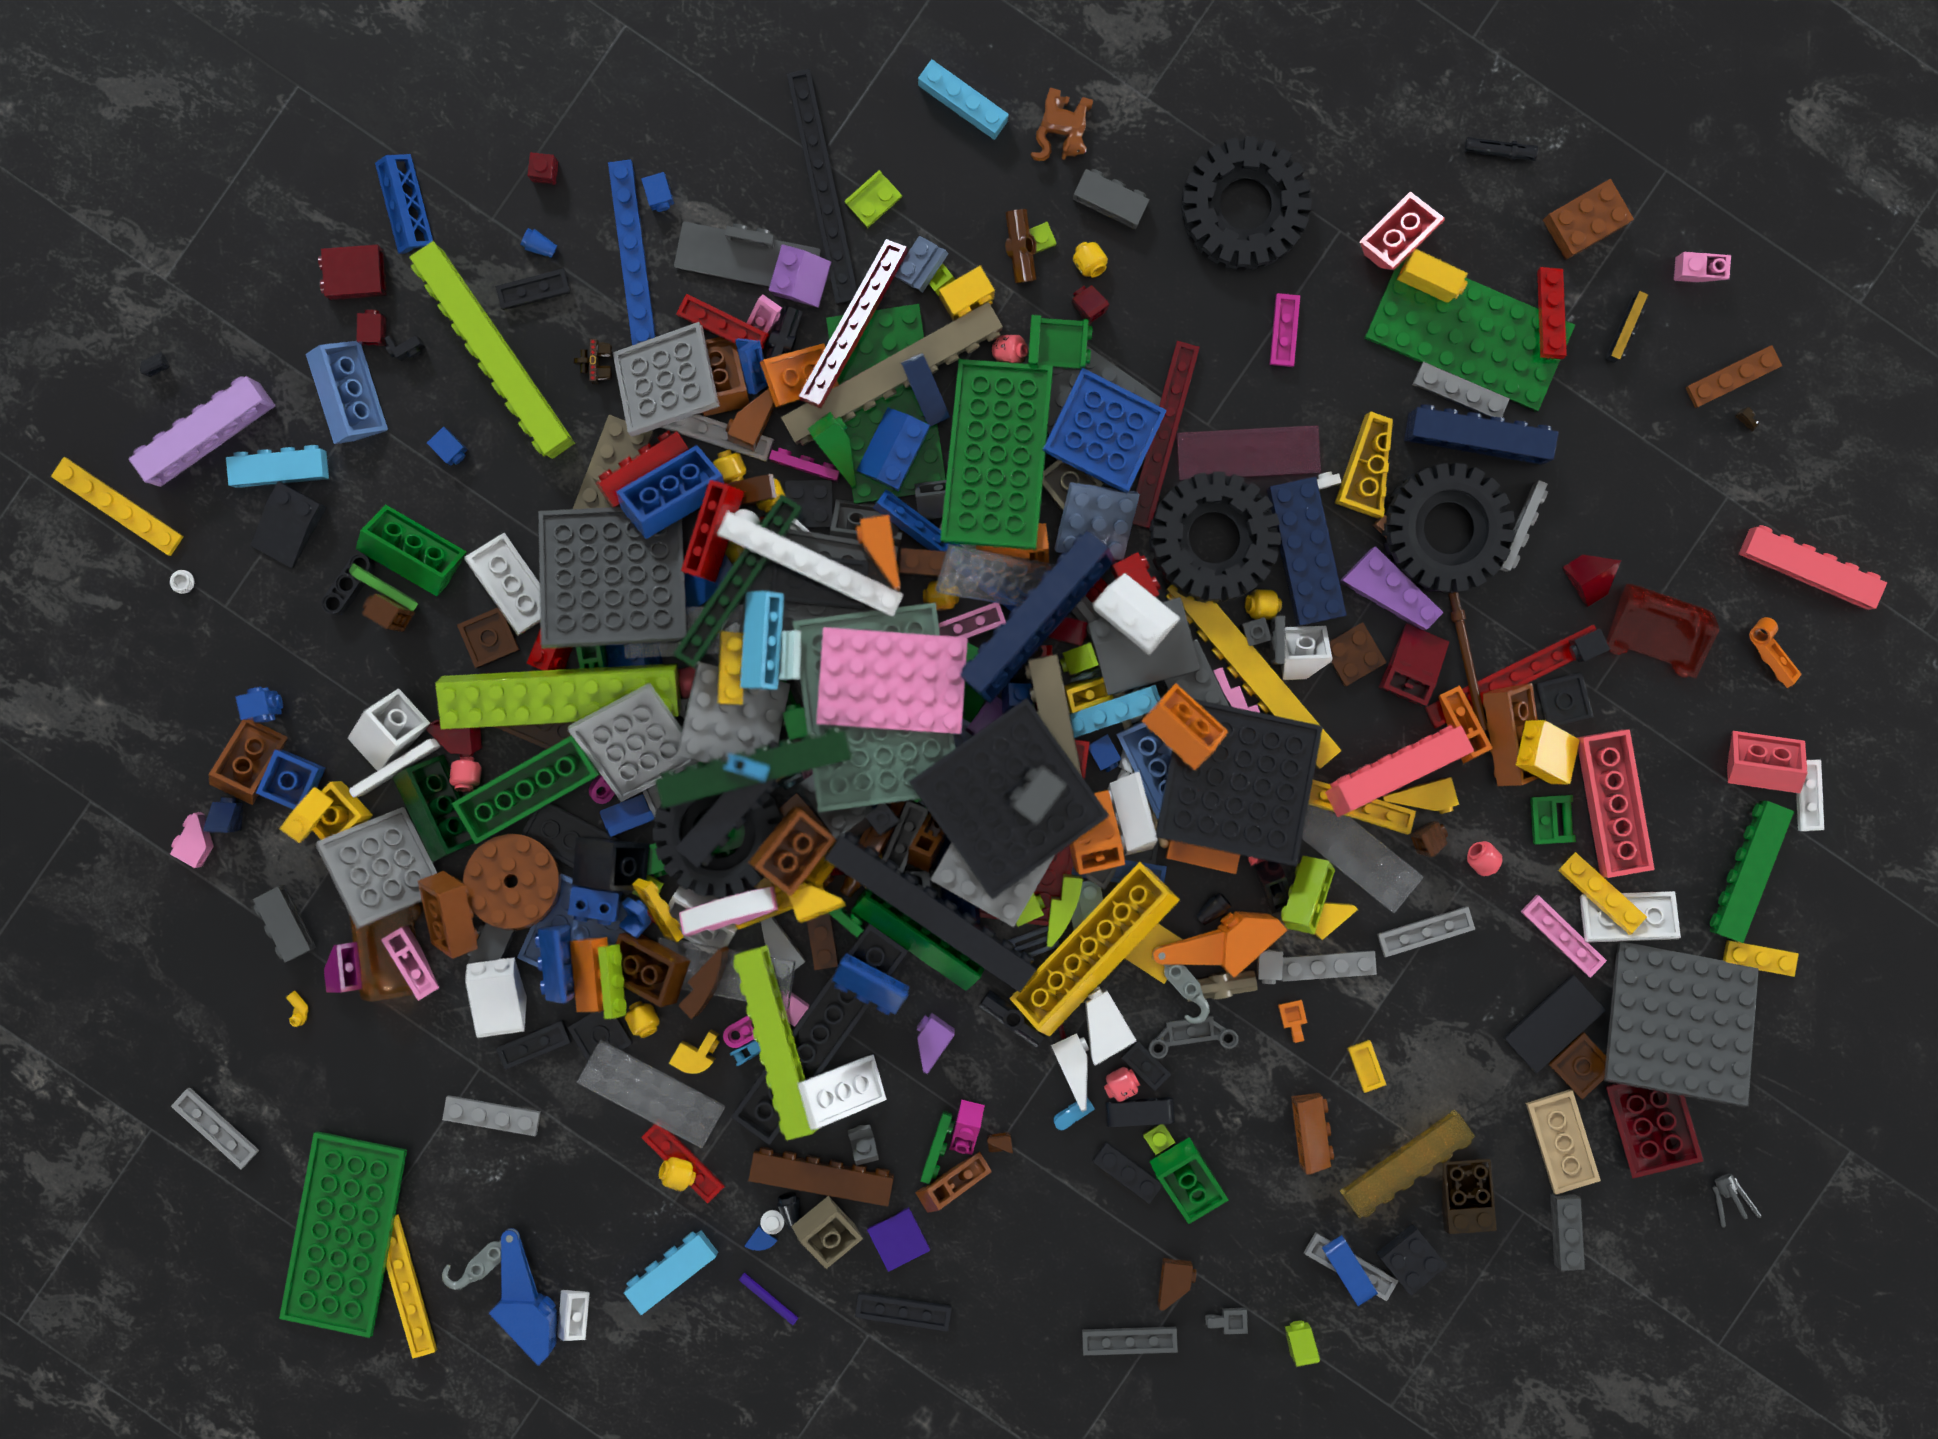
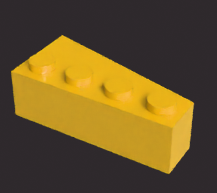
M1369 412L1365 415L1335 504L1377 519L1384 517L1393 419L1374 412Z

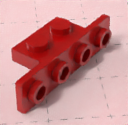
M540 628L526 664L543 671L563 670L566 667L573 647L542 648Z

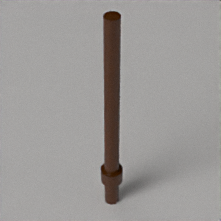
M1458 592L1449 594L1452 607L1451 619L1452 622H1455L1474 713L1485 731L1488 729L1464 622L1466 620L1465 611L1461 608Z

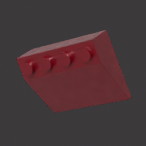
M1618 1083L1606 1087L1633 1179L1703 1162L1685 1096Z

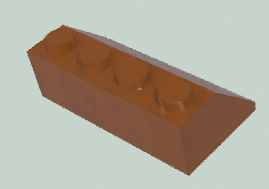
M1532 683L1495 689L1484 693L1483 707L1486 711L1487 729L1493 748L1490 751L1493 756L1494 776L1497 780V786L1524 785L1538 779L1539 777L1516 766L1525 721L1538 720Z

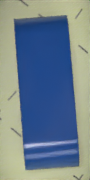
M1342 1235L1322 1247L1357 1306L1378 1294Z

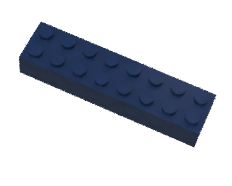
M1088 530L1083 535L1080 534L1074 540L1073 547L1058 558L1057 565L1052 571L1048 570L1043 575L1036 589L1032 588L1027 593L1023 604L1011 611L1008 621L996 628L993 638L988 643L985 642L980 646L977 652L978 655L972 661L969 660L965 663L960 676L968 686L990 704L1114 564L1115 560L1109 547Z

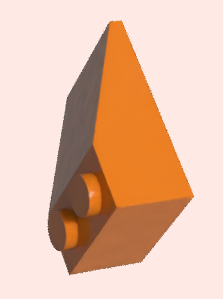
M889 515L860 519L861 526H856L859 544H864V550L893 590L900 593Z

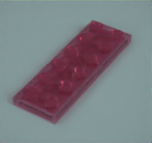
M1318 425L1177 433L1179 481H1183L1186 478L1188 480L1193 475L1203 472L1211 474L1213 471L1225 472L1226 476L1236 474L1241 477L1321 473Z

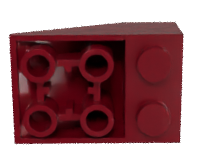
M1406 623L1381 680L1379 689L1421 707L1427 706L1436 686L1449 641Z

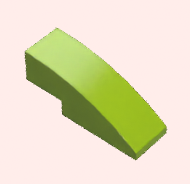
M1063 874L1061 897L1051 896L1047 947H1052L1070 923L1081 894L1083 882L1081 875Z

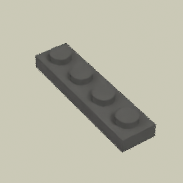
M1177 1328L1082 1330L1083 1355L1177 1353Z

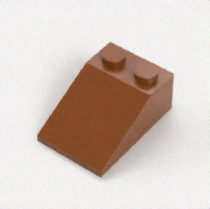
M721 337L706 340L719 407L703 412L704 417L744 408L749 404L737 346Z
M242 720L210 771L209 784L253 805L259 796L256 792L274 750L283 749L288 737L260 723H254L253 720Z

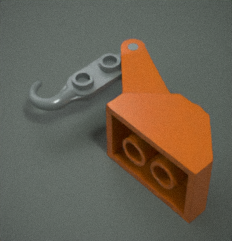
M1235 911L1232 914L1230 912L1221 919V924L1217 930L1157 946L1153 949L1152 958L1158 964L1164 965L1165 977L1184 998L1198 1004L1201 1008V1014L1198 1017L1191 1018L1188 1015L1185 1016L1188 1022L1193 1024L1203 1022L1208 1017L1209 1004L1203 996L1200 983L1184 965H1220L1232 977H1236L1287 931L1277 918L1268 913Z

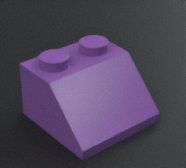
M782 245L769 291L774 296L819 308L831 261L805 250Z
M933 1013L929 1017L924 1016L917 1026L919 1031L917 1037L925 1073L930 1071L955 1035V1029Z

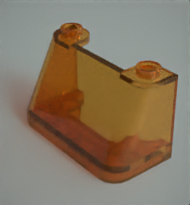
M419 903L359 929L356 928L350 916L353 942H357L362 982V989H359L362 1000L372 1002L414 995L381 939L407 925L416 938L414 922L421 915Z

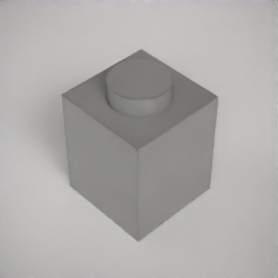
M1266 949L1256 958V978L1261 979L1263 984H1276V980H1282L1283 951Z

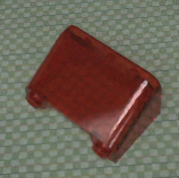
M1626 584L1606 641L1610 648L1609 651L1613 654L1621 655L1622 653H1627L1630 649L1671 663L1675 673L1681 677L1687 678L1690 676L1696 678L1720 628L1715 615L1705 608L1637 585Z

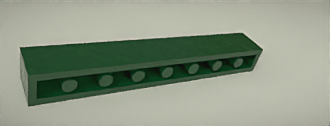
M781 494L760 527L784 538L801 514L802 507ZM748 548L743 550L673 653L675 657L696 669L746 595V592L749 591L770 560L769 558Z
M839 727L825 730L826 735L819 737L816 736V733L801 736L802 741L793 743L792 739L778 742L779 747L769 749V745L755 748L754 754L746 755L745 751L733 754L770 766L766 781L853 759L846 730L840 731ZM722 757L707 761L708 766L699 768L698 764L684 767L685 772L675 774V770L660 773L661 778L655 779L662 808L763 781L724 769L723 766L727 765L728 760L722 761ZM738 760L736 769L742 771L745 762Z

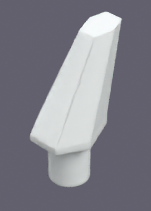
M1124 749L1122 750L1118 766L1122 768L1117 777L1118 780L1128 776L1130 773H1135Z

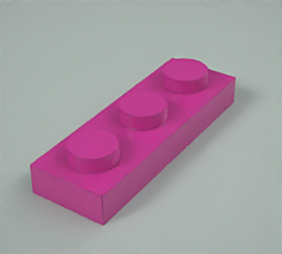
M1276 294L1270 365L1294 366L1300 295Z
M778 448V451L771 450L769 457L771 462L838 483L840 472L836 470L833 464L823 462V465L815 464L813 458L804 455L796 458L791 456V451Z

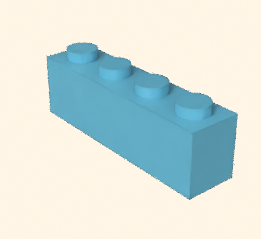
M931 59L918 77L919 87L992 139H996L1008 122V113Z
M318 445L304 446V450L295 451L294 447L281 448V452L272 453V450L268 449L258 450L255 455H248V452H235L233 457H226L228 485L239 488L271 485L278 482L293 483L329 479L327 452L319 448Z
M769 591L746 592L740 688L778 690L784 594Z
M1156 685L1071 713L1070 718L1074 738L1149 713L1160 700Z
M702 1230L696 1234L693 1231L682 1240L684 1244L678 1248L675 1246L670 1248L663 1254L665 1258L658 1263L655 1260L645 1268L646 1273L641 1277L636 1275L626 1283L628 1287L624 1294L640 1315L644 1314L716 1258L718 1251Z

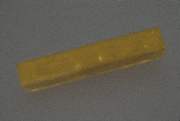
M1453 1110L1340 1190V1193L1359 1218L1362 1216L1364 1218L1375 1212L1376 1206L1391 1201L1395 1197L1394 1194L1400 1189L1406 1190L1414 1184V1179L1420 1175L1422 1177L1428 1175L1433 1170V1166L1438 1162H1446L1453 1156L1452 1153L1458 1148L1464 1149L1470 1145L1471 1139L1475 1135L1461 1115Z

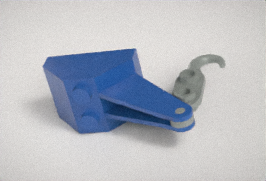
M509 1228L502 1234L501 1241L490 1242L468 1263L463 1276L458 1281H452L448 1277L450 1265L443 1269L442 1280L450 1289H462L469 1283L483 1279L501 1262L502 1299L489 1314L527 1355L539 1365L549 1356L557 1342L556 1305L548 1296L544 1297L541 1293L537 1292L520 1234L516 1229Z

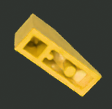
M1451 777L1441 778L1380 797V800L1439 811L1440 814L1453 811V806L1459 805Z

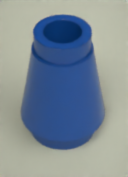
M529 228L525 232L520 244L525 247L526 251L550 258L553 257L557 248L556 244L536 229L531 230Z

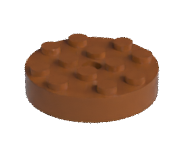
M505 834L494 837L477 848L466 865L463 884L467 886L469 891V897H467L468 904L481 920L496 928L514 931L532 927L549 915L560 895L561 873L554 856L540 842L525 835ZM517 877V885L513 888H508V880L506 878Z

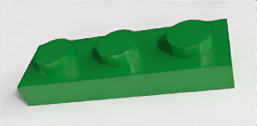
M943 1110L921 1175V1182L930 1184L932 1178H937L940 1166L936 1164L939 1156L943 1157L948 1143H945L944 1140L946 1134L951 1135L955 1121L951 1120L952 1113Z

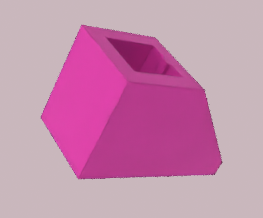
M965 1100L961 1101L949 1150L957 1151L961 1154H973L985 1105Z

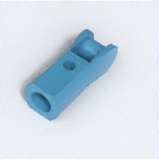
M727 754L729 759L727 765L723 766L724 769L756 780L766 781L770 766L737 755ZM738 760L745 762L742 771L736 769Z
M753 1039L729 1054L734 1056L737 1061L736 1066H739L759 1055L761 1049L759 1042ZM747 1047L751 1055L745 1058L741 1050Z
M1087 1097V1110L1082 1112L1076 1101L1055 1115L1054 1124L1057 1129L1065 1130L1075 1121L1080 1120L1095 1110Z

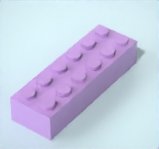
M247 376L235 379L231 383L230 388L215 393L211 397L212 400L207 404L195 407L192 410L193 414L186 419L181 418L175 421L172 425L173 428L167 432L158 433L153 437L154 441L149 445L138 447L129 460L146 483L159 487L163 486L276 406L261 384Z

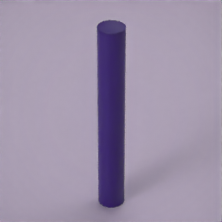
M743 1273L739 1278L742 1284L791 1325L795 1324L798 1317L746 1273Z

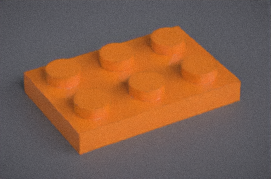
M824 343L768 358L760 362L775 407L800 400L799 394L826 348ZM836 381V383H835V385L833 386V388H835V387H837V386L839 385V384H838V381Z

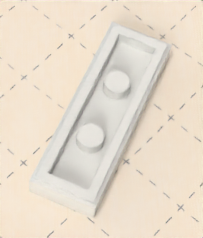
M1806 760L1807 776L1801 793H1796L1798 831L1824 830L1821 760Z

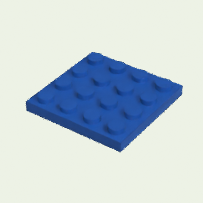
M1082 368L1046 441L1043 451L1127 494L1167 410Z

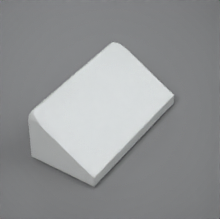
M561 1291L557 1336L561 1340H586L589 1292Z

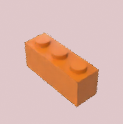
M1168 841L1169 845L1165 854L1167 859L1233 874L1237 872L1240 855Z
M607 937L570 941L577 1012H599L604 1010L598 947L608 946Z

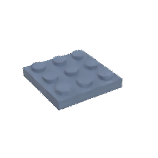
M1070 482L1055 543V551L1059 553L1068 552L1073 547L1074 540L1088 530L1109 547L1114 560L1122 561L1125 556L1139 493L1129 490L1126 494L1115 488Z

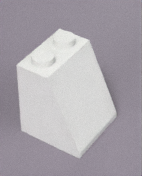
M398 688L363 712L348 739L370 764L379 771L398 759L430 725V722Z
M515 958L467 964L466 986L477 1038L523 1032L525 1030L527 996Z
M1097 986L1085 999L1090 1055L1095 1065L1136 1042L1106 988L1100 989Z

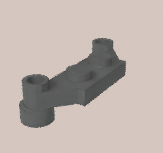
M1212 1015L1198 1024L1190 1023L1186 1019L1168 1021L1163 1031L1150 1042L1149 1052L1154 1058L1160 1059L1167 1055L1169 1046L1218 1040L1224 1048L1231 1049L1238 1044L1239 1039L1234 1030L1227 1029L1215 1022ZM1226 1034H1231L1229 1041H1224ZM1156 1044L1162 1045L1159 1051L1154 1050Z

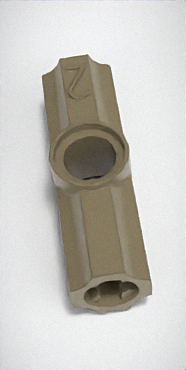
M1254 970L1241 971L1236 977H1232L1227 972H1221L1196 979L1200 983L1205 999H1223L1232 997L1233 994L1257 990Z

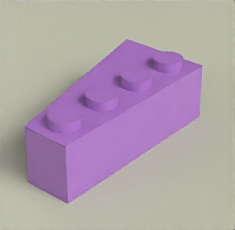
M1376 546L1371 548L1339 581L1340 584L1349 587L1359 595L1368 598L1378 606L1392 612L1397 617L1421 630H1427L1443 614V611Z

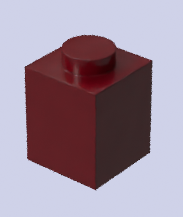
M530 152L527 175L530 180L536 183L556 185L558 169L556 157L551 154Z
M365 310V313H357V342L361 345L385 346L387 318L379 314L378 310Z

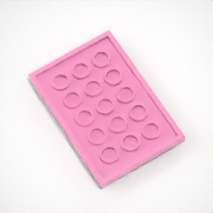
M823 627L817 724L961 734L965 680L960 674L966 663L967 638Z

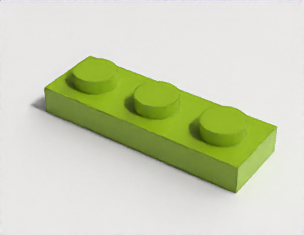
M620 944L598 947L604 1019L626 1016Z

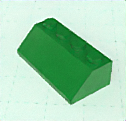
M386 504L361 529L356 545V550L436 597L449 584L466 555L465 550Z

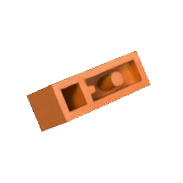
M1460 686L1438 696L1447 726L1452 725L1453 729L1462 726L1474 749L1472 753L1461 758L1463 764L1493 749Z

